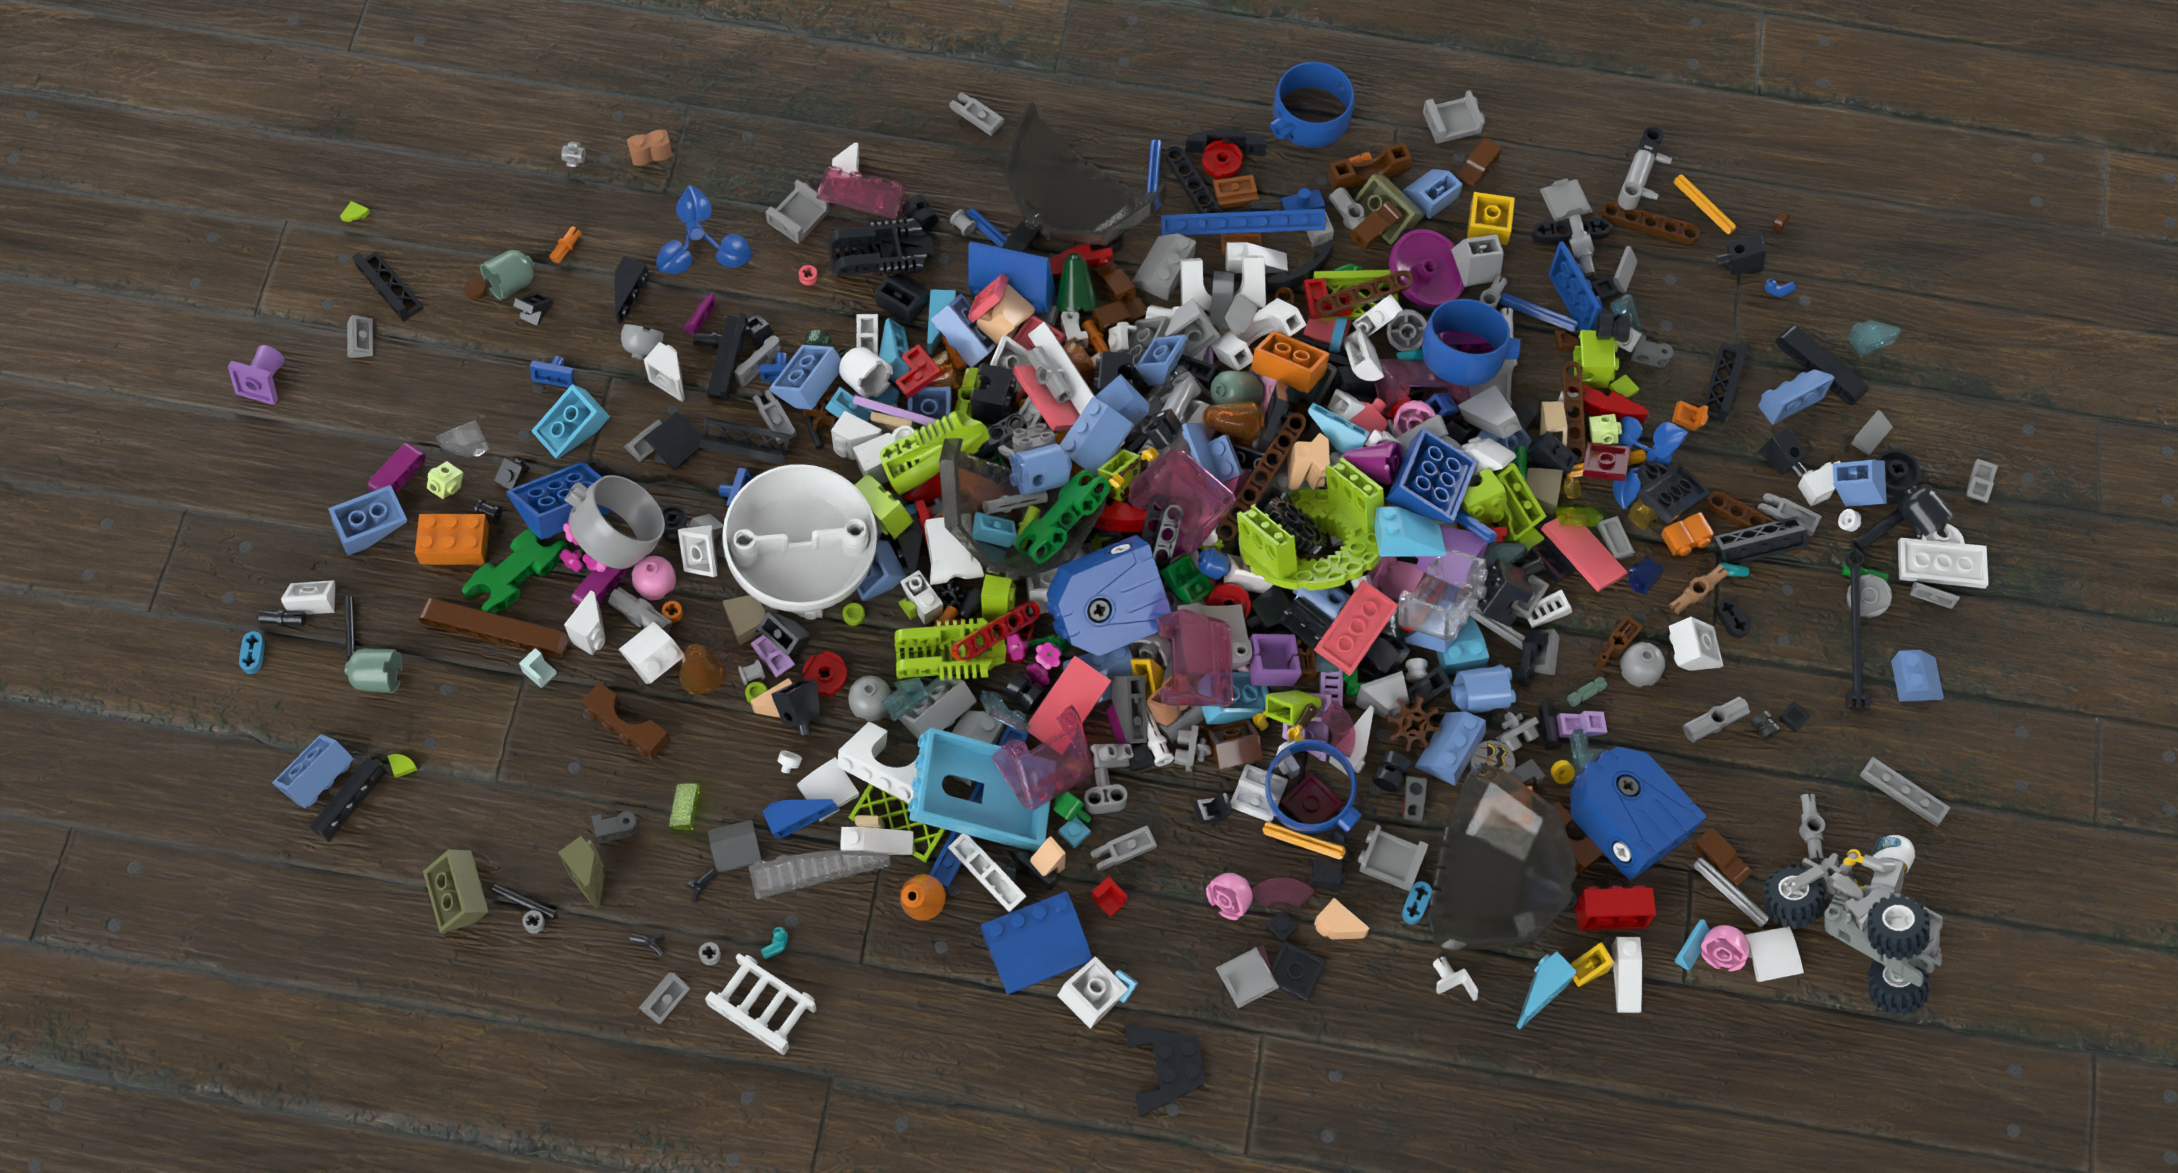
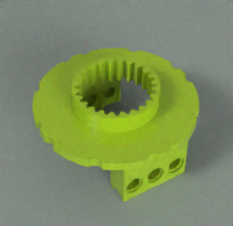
M1342 457L1339 459L1340 463L1332 467L1330 465L1325 466L1327 489L1318 488L1313 491L1312 488H1302L1289 493L1296 508H1301L1304 514H1308V517L1313 519L1316 525L1320 527V531L1324 534L1329 532L1330 536L1336 535V539H1341L1342 543H1344V546H1341L1340 551H1336L1335 555H1328V559L1321 557L1319 561L1315 559L1307 561L1306 558L1302 560L1296 556L1294 535H1289L1282 529L1280 524L1277 525L1272 521L1267 513H1262L1256 508V504L1251 505V510L1245 513L1238 512L1239 549L1245 565H1249L1251 572L1256 576L1264 577V581L1293 590L1300 588L1308 590L1329 589L1344 585L1348 580H1356L1362 577L1363 572L1373 569L1382 558L1379 556L1374 521L1377 507H1384L1383 488Z

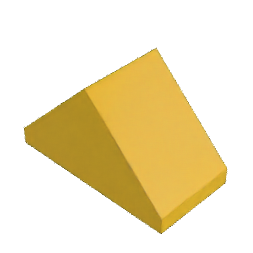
M1132 658L1130 661L1133 676L1145 675L1146 701H1148L1149 697L1161 688L1165 670L1152 658Z
M1599 943L1570 964L1577 971L1573 979L1577 986L1580 987L1607 973L1614 964V961L1603 943Z

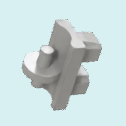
M1512 712L1506 713V721L1501 726L1503 729L1508 727L1511 729L1495 737L1496 740L1504 743L1511 751L1520 748L1522 744L1517 737L1520 733L1523 734L1526 742L1539 737L1535 726L1539 723L1536 717L1526 719L1519 724V721L1523 719L1520 713L1516 716Z
M1192 725L1191 730L1179 729L1177 743L1189 745V750L1176 749L1174 763L1186 766L1185 771H1192L1195 754L1198 755V761H1204V756L1211 755L1212 748L1206 745V739L1201 738L1200 744H1196L1199 726Z
M1094 744L1090 746L1094 753L1095 768L1127 767L1130 765L1129 759L1133 757L1130 744Z

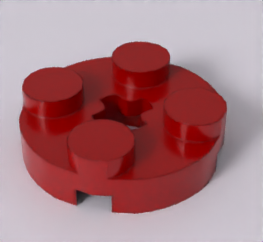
M1220 140L1214 141L1207 145L1202 156L1203 168L1215 180L1232 177L1241 169L1242 152L1231 142L1227 144ZM1218 157L1226 158V161L1220 162Z
M1218 583L1208 595L1207 606H1225L1223 604L1224 601L1232 600V603L1235 605H1242L1245 620L1251 610L1248 591L1236 583Z
M823 652V654L811 656L806 661L803 667V678L816 680L818 695L832 697L844 687L847 681V668L840 656L832 652ZM829 670L830 676L822 678L820 672Z

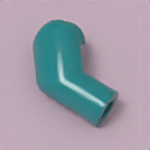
M1422 349L1397 353L1398 363L1407 361L1421 363L1424 361Z
M1720 563L1724 567L1722 571L1726 569L1728 576L1747 577L1749 574L1747 566Z
M783 927L775 928L773 930L772 944L760 949L765 960L781 953L785 949L788 934Z

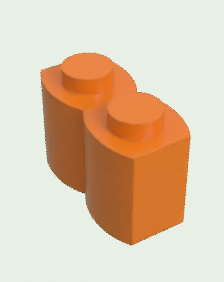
M1702 513L1694 514L1683 521L1673 523L1664 528L1661 533L1673 556L1679 554L1685 556L1692 551V548L1698 546L1703 548L1709 545L1714 535Z

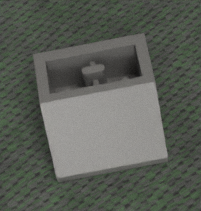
M1497 235L1463 239L1451 250L1464 287L1493 283L1494 278L1501 275L1504 253Z

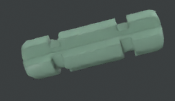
M1598 677L1594 682H1590L1578 689L1577 692L1568 695L1567 701L1572 707H1575L1581 701H1585L1597 694L1598 691L1604 690L1608 684L1603 677Z

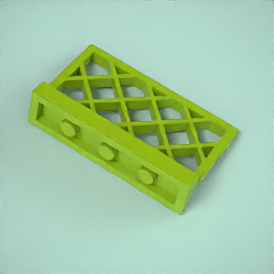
M1390 270L1315 271L1313 279L1325 278L1326 288L1332 294L1341 289H1347L1391 274ZM1382 282L1378 284L1380 290L1382 288H1389L1387 283ZM1359 292V295H1360L1362 298H1368V297H1366L1365 295H1363L1361 292ZM1397 293V294H1394V295H1392V296L1394 297V299H1395V300L1397 301V303H1398V293ZM1374 302L1368 303L1371 307L1376 305ZM1364 305L1353 308L1354 310L1351 315L1340 317L1348 318L1347 320H1356L1366 313L1361 309ZM1337 317L1320 318L1317 321L1336 320Z
M869 783L848 818L855 822V816H857L860 809L867 807L870 808L871 815H874L872 806L885 803L887 814L878 817L881 819L889 818L891 830L908 829V831H911L912 827L924 826L926 836L913 839V856L927 863L947 829L940 828L938 833L929 835L926 824L920 822L909 824L907 816L909 811L905 808V804L909 806V803L882 789L880 790L883 793L884 799L871 802L870 793L876 786ZM896 799L901 801L903 810L890 813L888 802ZM904 814L907 825L894 828L891 817ZM927 840L929 848L923 856L916 852L914 843Z

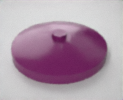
M1417 229L1403 235L1393 246L1389 258L1390 272L1406 270L1411 273L1413 277L1412 284L1402 294L1412 302L1423 307L1437 308L1445 302L1455 300L1462 293L1464 284L1451 251L1455 245L1449 239L1432 230ZM1405 276L1397 278L1399 284H1408V279Z

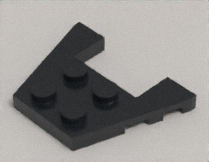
M1125 1025L1124 1029L1128 1048L1152 1045L1160 1089L1159 1091L1136 1094L1139 1117H1143L1149 1112L1165 1106L1166 1103L1206 1084L1198 1037Z

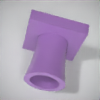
M261 345L257 348L250 366L231 361L228 365V370L235 394L275 405L278 401V396L272 376L285 363L282 354L270 346Z

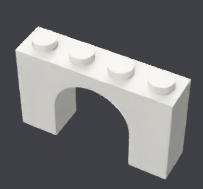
M1262 255L1242 256V282L1237 292L1233 294V300L1236 294H1240L1257 308V311L1266 306L1265 258ZM1201 258L1180 259L1181 306L1194 298L1203 310H1207V313H1210L1212 296L1206 292L1203 285V260Z
M1277 298L1255 313L1246 332L1233 335L1230 330L1210 345L1219 361L1236 371H1240L1252 363L1253 355L1248 346L1256 339L1271 333L1273 330L1290 337L1305 327L1306 323L1298 308Z
M868 722L839 749L837 767L909 803L913 798L914 790H912L911 786L917 772L915 761L908 766L900 768L888 767L876 761L875 757L886 747L888 731Z

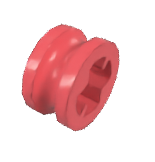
M805 265L800 268L799 280L803 285L811 286L817 282L818 276L815 267ZM812 273V277L808 276L809 278H806L804 274Z

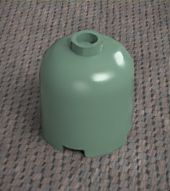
M508 250L485 261L484 264L480 265V271L484 281L488 279L492 285V288H490L492 294L497 299L502 300L531 283L534 263L529 256H525L522 252Z
M1225 371L1218 374L1212 381L1210 395L1213 403L1218 408L1225 411L1240 412L1247 410L1246 408L1251 404L1256 406L1257 403H1261L1263 384L1259 383L1256 374L1253 372Z
M359 649L352 654L349 662L345 664V674L348 675L349 682L355 689L395 694L400 686L401 681H397L398 671H402L403 666L401 653L396 652V650Z

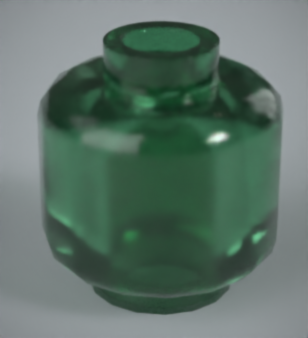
M811 330L805 335L804 345L831 347V337L823 330Z

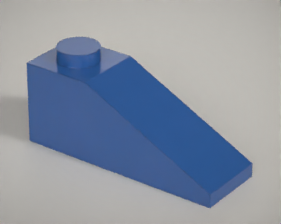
M832 799L782 800L769 804L768 808L762 812L772 834L780 840L838 810L839 807Z

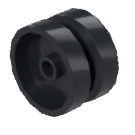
M1889 449L1882 452L1876 460L1885 461L1887 503H1899L1901 497L1905 494L1903 491L1912 484L1916 486L1919 482L1921 468L1916 458L1909 452L1901 449Z

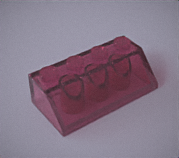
M830 166L823 173L816 199L896 219L902 208L906 187H902V184L899 182L890 181V183H887L876 176L867 178L857 171H850L848 173L842 171L840 167Z

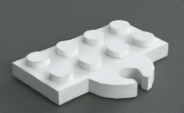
M1945 525L1944 532L1947 536L1946 538L1940 537L1937 531L1926 537L1922 534L1920 540L1900 538L1898 540L1899 580L1986 588L1988 586L1986 546L1965 544L1963 536L1953 526Z

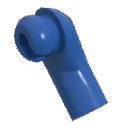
M1768 279L1764 287L1767 293L1777 297H1782L1796 290L1793 282L1780 286L1777 285L1774 279Z

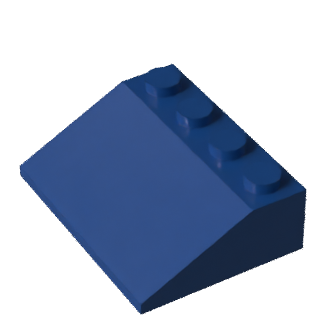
M970 241L968 286L972 297L975 298L977 294L1004 273L1009 278L1007 284L1034 306L1036 313L1043 312L1049 314L1057 294L1049 258Z
M1561 241L1558 244L1548 276L1571 317L1578 321L1577 327L1579 331H1596L1598 314L1600 312H1607L1604 311L1600 298L1592 290L1591 282L1585 278L1581 265L1577 264L1565 243Z
M1422 428L1410 441L1386 500L1396 507H1401L1418 515L1453 523L1478 461L1427 429Z
M580 462L506 492L530 530L542 540L564 531L563 526L565 523H568L569 515L573 508L571 504L565 501V497L573 485L579 482L588 488L602 477L584 462ZM596 504L602 516L612 512L611 509Z
M1067 891L981 924L982 936L1007 995L1085 965L1093 959Z

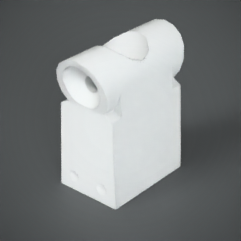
M900 426L892 434L886 433L852 447L863 476L869 473L880 484L889 481L880 459V452L887 445L913 434L914 429L910 426Z
M969 513L925 521L924 527L931 562L930 585L947 583L954 577L963 579L984 577L982 567L976 556Z

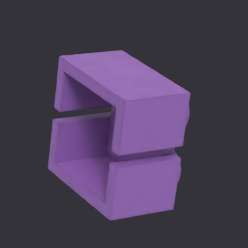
M1253 634L1250 638L1252 658L1248 663L1251 664L1249 667L1251 685L1294 686L1301 675L1299 656H1296L1298 650L1295 635Z

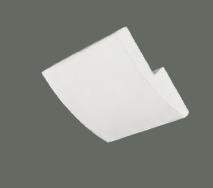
M836 757L814 770L797 784L806 800L832 799L838 807L857 798L859 792L846 772L837 767L838 760ZM839 808L838 810H836V811H834V812L828 814L827 816H825V817L819 819V821H822V820L826 819L827 817H829V816L835 814L836 812L840 811V808Z
M1246 764L1231 799V807L1272 823L1274 815L1269 808L1265 794L1267 771ZM1273 774L1270 792L1274 803L1278 807L1288 779Z
M1790 926L1745 935L1749 944L1748 956L1753 961L1756 981L1762 982L1804 973Z

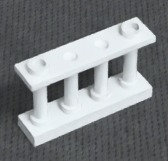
M738 953L736 959L741 967L722 993L716 995L710 991L705 998L707 1005L782 1055H785L789 1049L788 1042L786 1041L787 1034L805 1009L815 1013L817 1010L814 1003L815 1000L805 992L800 994L759 967L757 961L751 956L746 955L744 957ZM750 971L760 979L742 1004L734 1007L729 1003V998ZM770 984L779 992L760 1018L754 1020L748 1016V1010L766 985ZM786 996H788L798 1004L779 1031L772 1032L767 1028V1023Z

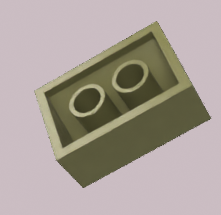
M1373 174L1354 198V201L1364 208L1366 218L1382 207L1388 200L1403 214L1382 235L1390 245H1393L1398 241L1400 232L1404 229L1413 230L1425 213L1384 175Z
M580 836L559 851L558 854L570 878L593 907L597 909L600 906L605 877L602 870L604 865L594 844L590 840L586 842Z
M447 850L423 871L440 933H446L476 923L488 913L487 903L471 850Z

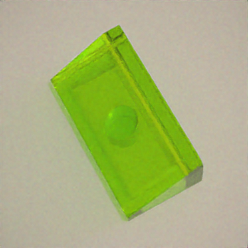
M1592 507L1554 508L1561 526H1598L1603 519V515Z
M698 783L677 784L669 828L692 831L700 790Z

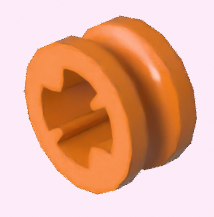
M669 601L662 608L663 616L671 620L672 623L682 619L683 611L678 602ZM675 608L677 613L674 612V615L670 616L668 610L671 612V609Z

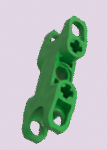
M1090 470L1080 471L1060 490L1059 500L1043 518H1035L1023 530L1016 540V550L1024 557L1030 556L1037 564L1046 562L1065 544L1067 532L1083 515L1092 514L1102 504L1110 492V483L1102 476L1095 477ZM1087 475L1089 482L1087 485L1081 486V479ZM1102 482L1104 485L1103 491L1096 494L1094 489ZM1026 539H1030L1032 544L1028 549L1023 550L1022 543ZM1040 547H1044V555L1037 558V550Z
M529 528L523 531L511 543L510 548L514 553L497 567L491 562L484 564L474 572L461 591L467 599H472L482 592L490 593L491 596L483 604L481 611L496 615L507 609L519 598L521 591L517 587L534 572L540 577L551 572L560 562L561 558L559 555L564 549L569 550L568 545L564 540H561L550 547H542L540 545L542 540Z

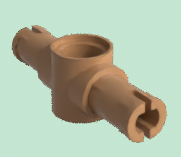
M1719 564L1709 574L1694 578L1690 586L1683 590V594L1669 603L1672 610L1675 608L1674 613L1678 615L1691 603L1695 604L1696 602L1703 601L1707 594L1714 589V585L1728 576L1727 570L1724 569L1722 571L1724 567ZM1701 586L1704 592L1697 593L1693 587Z

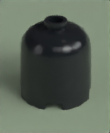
M1915 484L1910 485L1903 491L1905 494L1898 503L1901 514L1917 538H1920L1922 533L1925 537L1943 527L1942 521L1946 518L1951 520L1954 517V513L1936 489L1928 484H1922L1917 487Z

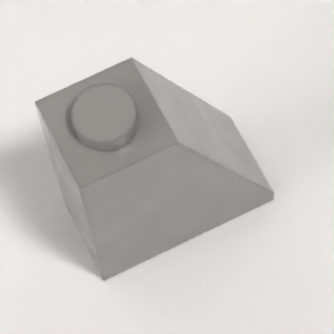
M1496 385L1458 405L1465 422L1499 438L1504 439L1522 429L1517 415Z

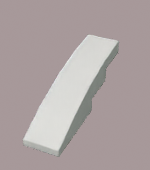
M961 834L948 846L951 852L1008 912L1014 909L1026 897L969 835Z

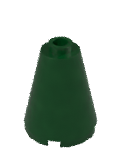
M1080 253L1068 254L1067 258H1064L1056 301V309L1058 308L1059 311L1077 312V309L1084 308V311H1089L1097 308V300L1085 257H1081Z

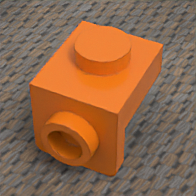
M1680 400L1676 403L1672 422L1694 431L1706 424L1708 420V406L1704 405L1697 408Z

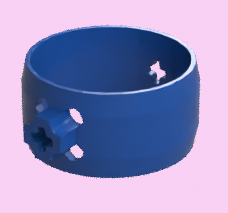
M1305 62L1290 68L1280 79L1275 91L1273 103L1274 121L1270 124L1274 136L1278 140L1287 139L1296 145L1307 148L1325 147L1338 141L1349 127L1353 115L1355 100L1350 80L1338 68L1322 62ZM1315 87L1329 91L1338 97L1346 111L1332 121L1311 123L1300 120L1289 113L1281 100L1288 93L1296 89Z
M1456 299L1439 305L1427 322L1422 340L1423 360L1430 371L1447 382L1463 386L1480 385L1492 380L1502 368L1505 358L1518 359L1520 339L1510 338L1509 325L1500 312L1485 303L1469 299ZM1447 331L1472 333L1490 343L1495 351L1485 354L1460 352L1443 343L1437 337V334Z
M1300 741L1281 750L1270 763L1265 779L1267 803L1277 820L1289 829L1305 834H1317L1331 830L1338 825L1348 833L1362 816L1353 807L1357 790L1354 769L1347 757L1336 747L1321 741ZM1301 751H1319L1330 755L1344 767L1350 780L1351 797L1346 807L1335 818L1321 824H1302L1288 818L1278 809L1270 792L1271 779L1279 764L1287 757Z

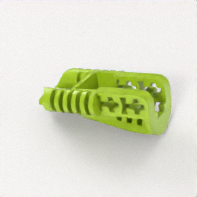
M956 410L949 413L948 417L945 415L942 417V420L937 419L934 424L932 422L928 423L927 427L922 426L921 430L916 429L913 434L887 445L881 450L880 459L892 487L898 495H902L919 487L949 465L954 464L956 460L960 461L962 457H969L970 453L975 454L979 452L981 445L989 440L990 436L987 427L981 421L973 420L966 413Z
M973 618L969 619V624H965V619H961V625H957V620H953V625L950 626L949 620H945V626H941V621H937L936 627L897 630L894 634L897 680L940 675V681H945L944 675H948V679L953 680V674H956L957 680H960L961 674H964L965 679H969V673H972L973 679H975L978 672H981V678H988V670H992L994 666L1005 663V641L1003 639L970 660L957 661L951 653L953 644L987 624L988 622L984 618H977V624H973ZM992 629L993 635L995 637H998L999 635L995 634L994 630ZM980 635L976 637V644L979 647L983 645V638ZM961 645L959 647V654L964 657L967 650L964 645Z

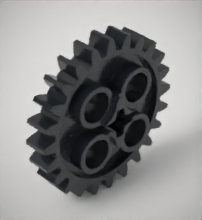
M1275 497L1266 505L1265 513L1277 525L1280 524L1282 529L1289 535H1294L1295 545L1298 549L1302 548L1304 552L1308 551L1310 554L1314 553L1316 555L1326 546V538L1323 536L1324 533L1319 530L1320 527L1316 525L1313 519L1308 517V514H1304L1301 508H1296L1294 503L1290 504L1288 500L1284 501L1281 497L1279 499Z

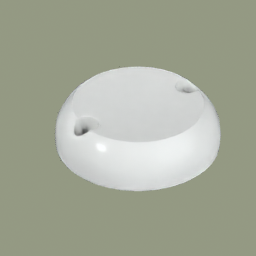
M787 465L758 475L749 481L734 497L724 520L723 548L725 558L734 578L753 598L767 606L782 611L812 612L831 607L843 601L866 578L876 553V523L865 497L844 477L817 466Z

